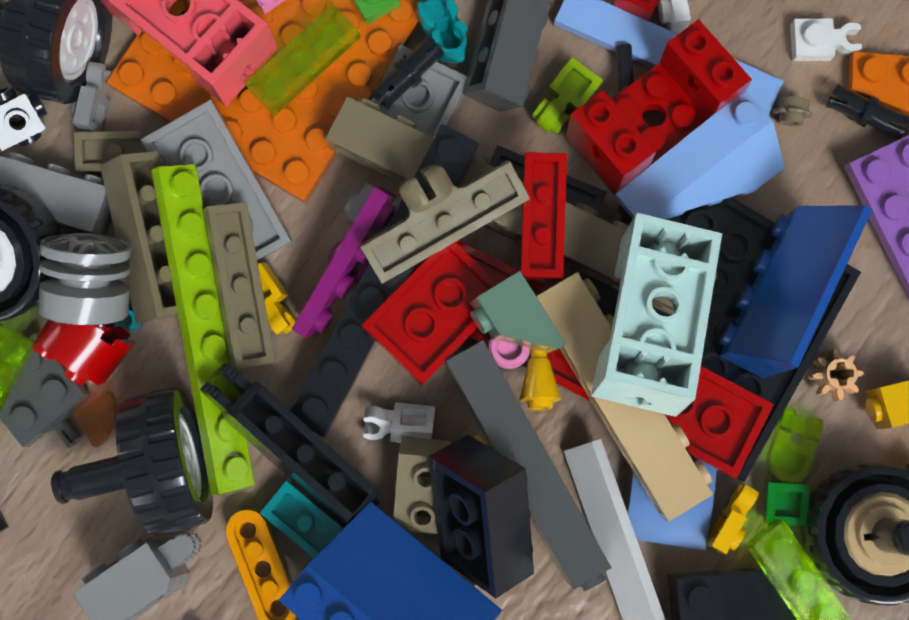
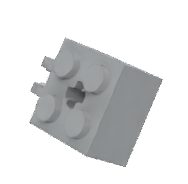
M193 532L181 533L179 536H175V539L172 538L170 540L165 538L154 541L152 537L144 541L139 539L118 553L122 559L119 562L114 561L107 566L102 564L83 576L81 579L85 585L73 592V595L89 620H135L187 584L189 570L185 563L191 560L193 555L201 552L200 548L203 547L201 546L203 541L200 540L201 537L197 536L198 534Z

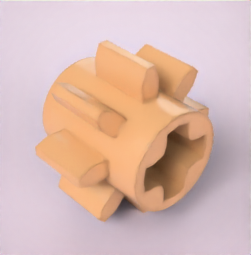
M834 349L828 351V362L822 357L812 360L817 368L815 373L807 376V378L815 380L816 385L819 387L816 391L817 396L831 392L833 401H840L844 397L843 389L850 394L859 391L854 383L857 377L864 375V372L857 370L853 364L855 360L854 355L840 358L838 350ZM830 371L840 372L841 380L831 378Z

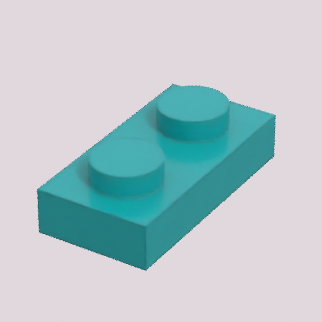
M286 481L260 512L262 516L313 559L345 528L290 481Z

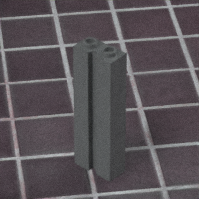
M484 341L446 361L447 370L490 447L526 468L530 518L565 581L573 589L582 587L583 591H587L602 583L606 579L603 573L612 567Z

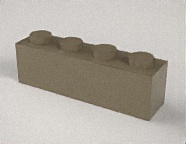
M158 151L122 154L100 166L116 238L130 243L132 247L131 258L125 261L130 264V275L125 278L130 290L129 296L136 324L178 315L151 172L152 169L161 166Z

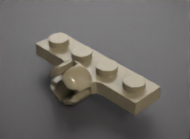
M507 160L467 184L458 187L452 183L443 167L436 164L427 166L420 170L431 190L427 194L424 193L413 174L406 178L400 184L399 193L408 208V215L404 220L360 244V248L381 284L528 201L530 197L511 162Z

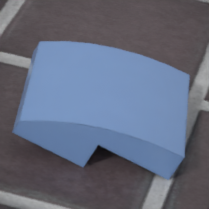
M701 462L712 478V483L708 484L713 495L669 522L661 519L631 469L628 484L629 498L626 510L637 540L706 550L717 469Z

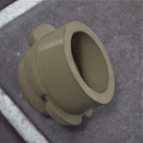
M794 96L778 98L777 108L773 109L774 116L779 117V123L787 126L803 125V120L811 118L813 113L809 111L810 100Z

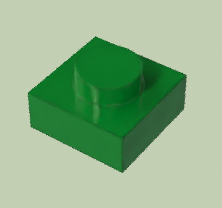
M765 481L763 522L766 524L805 526L809 512L810 485L798 482Z

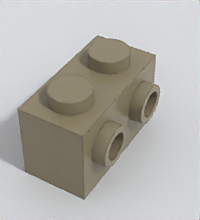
M402 436L398 454L393 520L406 531L438 534L428 456L450 445L452 441Z

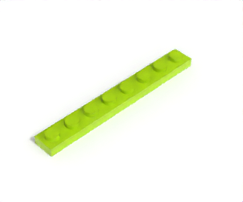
M196 164L156 167L151 172L211 495H220L254 486L255 483L247 439L220 416L223 412L200 390L208 382L219 388L222 394L231 402L238 397L237 389L223 379L218 371L224 363L230 365L204 220V206Z

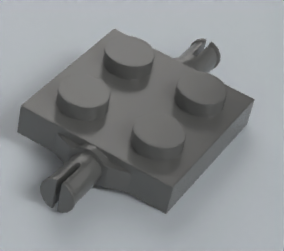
M33 333L20 346L11 349L0 336L1 421L22 447H30L45 433L54 430L67 445V448L77 444L76 441H80L82 436L68 419L71 417L75 407L85 400L90 393L83 385L71 381L63 374L62 371L65 367L55 359L48 360L32 349L31 345L36 340L38 333Z

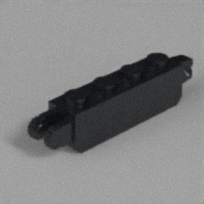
M224 363L218 371L223 379L240 392L239 396L231 402L215 385L206 382L200 388L202 393L223 412L220 415L341 525L347 526L370 502L376 506L380 503L376 498L379 493L366 479L258 382L250 383L236 369Z

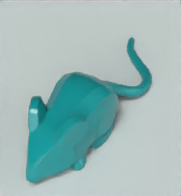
M422 0L423 3L419 2L416 10L419 26L426 37L436 41L431 46L432 48L429 50V53L439 44L444 52V56L438 62L461 63L464 61L467 45L465 32L468 28L464 22L459 21L457 15L458 8L454 0Z

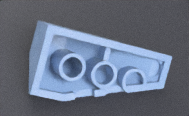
M745 91L717 111L618 191L614 198L632 219L636 213H641L666 220L700 206H711L720 203L723 199L741 194V196L754 193L785 169L773 120L751 95Z

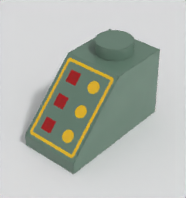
M521 271L476 297L470 303L474 309L470 312L474 323L483 334L488 332L494 340L551 353L566 345Z

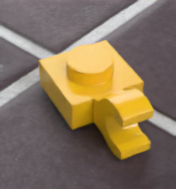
M259 263L258 268L268 324L277 335L281 332L288 334L292 331V327L297 320L280 302L289 294L267 263Z

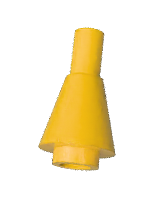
M530 348V359L528 360L519 402L528 403V410L553 409V403L561 401L550 360L547 359V352Z

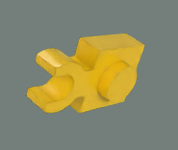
M738 484L728 506L722 509L708 534V547L716 552L727 555L729 549L734 551L740 545L746 533V529L742 527L747 519L745 516L759 496L758 491L746 484Z

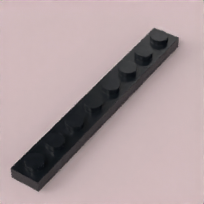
M441 124L414 176L424 193L427 194L431 190L420 172L421 169L430 165H439L445 169L452 183L458 187L479 147V143ZM403 199L387 229L404 220L408 215V208ZM370 263L368 264L291 411L322 437L328 435L376 343L361 328V325L413 273L416 265L381 284Z

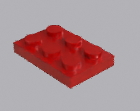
M454 242L428 257L361 325V328L422 386L478 328L470 314L474 310L470 303L476 297L498 285V283L464 249Z

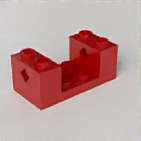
M698 19L667 42L659 64L612 99L602 90L572 112L566 138L615 196L618 191L717 111L743 94L752 78ZM648 110L658 111L663 116L664 123L659 126H650L645 123L642 114Z

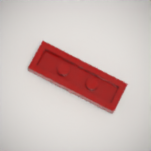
M525 152L523 186L530 197L528 201L523 203L520 271L525 279H563L567 153Z

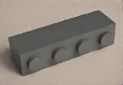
M550 0L487 1L463 95L499 112L523 107V103L529 93L528 84L532 68L539 55L538 45L542 29L548 20L547 10Z

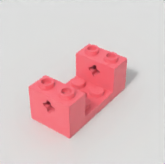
M101 0L106 9L135 34L139 35L143 31L184 64L195 82L225 107L229 105L278 50L268 24L239 0H187L190 2V7L185 14L180 16L170 14V7L177 0Z

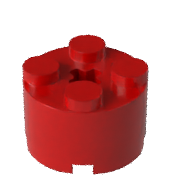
M48 319L36 335V340L31 347L42 357L48 360L55 359L65 367L62 371L63 374L71 381L84 385L89 380L96 385H101L107 382L134 346L135 341L128 340L131 335L122 326L115 327L113 323L74 325Z

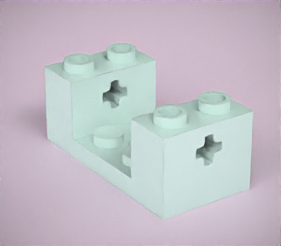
M636 213L620 243L614 277L620 278L621 283L610 340L598 357L591 393L592 397L674 417L695 400L722 233ZM655 297L668 299L674 308L673 315L666 317L656 313L652 306V299Z

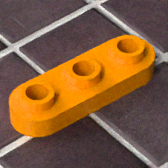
M252 509L241 510L235 513L226 525V537L258 620H296L297 616L287 607L285 614L282 615L276 614L272 608L273 602L283 596L292 585V581L267 519L259 511ZM247 522L253 523L256 527V533L252 538H248L243 534L242 529ZM260 561H267L270 564L271 572L268 576L259 574L257 567Z

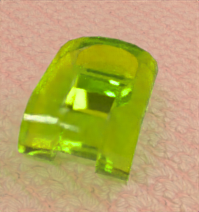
M786 407L775 427L766 459L767 470L773 479L783 483H797L807 477L823 430V420L813 416H809L808 419L796 415L795 410ZM792 431L802 434L801 444L789 441Z

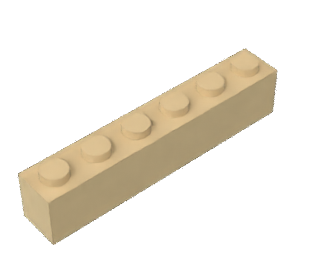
M577 272L536 296L566 343L559 350L661 519L669 522L711 497L713 493L708 484L712 483V478L701 461L693 462L685 449L690 443L677 423L671 426L665 414L591 396L598 357L610 340L614 318L611 314L604 316L596 303L600 300V296L590 279L582 280Z

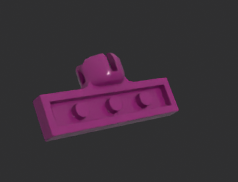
M375 186L345 238L338 241L331 249L328 257L329 266L292 327L293 331L307 338L316 335L317 332L322 334L327 329L335 314L331 311V308L337 298L343 299L352 285H358L369 264L360 248V244L374 237L379 227L385 228L394 216L396 207L392 204L397 198L395 194L383 187Z

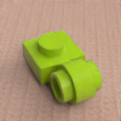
M572 57L548 87L547 92L555 97L551 102L545 98L534 111L532 117L537 121L536 125L547 134L552 132L557 136L570 119V115L565 113L567 107L574 112L591 99L601 86L603 80Z

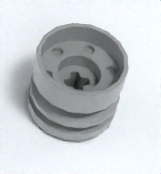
M91 233L61 234L41 239L40 255L47 259L40 261V272L53 278L39 283L38 314L45 319L74 325L110 324L125 319L129 312L130 290L128 285L117 279L130 275V264L125 261L131 258V244L121 239Z

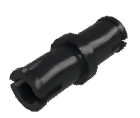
M425 37L423 42L405 59H398L394 63V70L371 90V94L376 101L387 91H390L380 103L382 107L390 109L410 87H417L422 82L421 76L444 56V52L439 44L426 55L432 48L431 46L436 42L435 40Z
M839 84L835 86L832 93L834 96L846 100V102L830 96L825 106L858 120L857 125L862 127L866 125L872 126L894 136L896 139H900L905 131L902 127L890 122L893 121L906 128L909 124L908 114L905 115L878 103L879 98L871 96L866 98L841 87Z

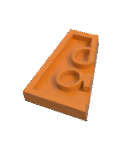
M854 51L849 56L847 89L866 98L871 96L879 98L878 103L909 115V56Z

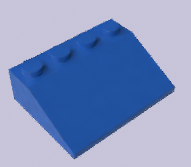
M865 205L798 206L788 215L781 214L771 232V236L776 239L770 251L765 249L754 267V271L759 273L753 287L749 285L745 287L737 302L736 307L742 310L736 322L730 321L720 337L719 344L724 347L719 357L761 378L798 368L873 209Z
M372 502L305 567L279 599L300 620H496L503 611Z

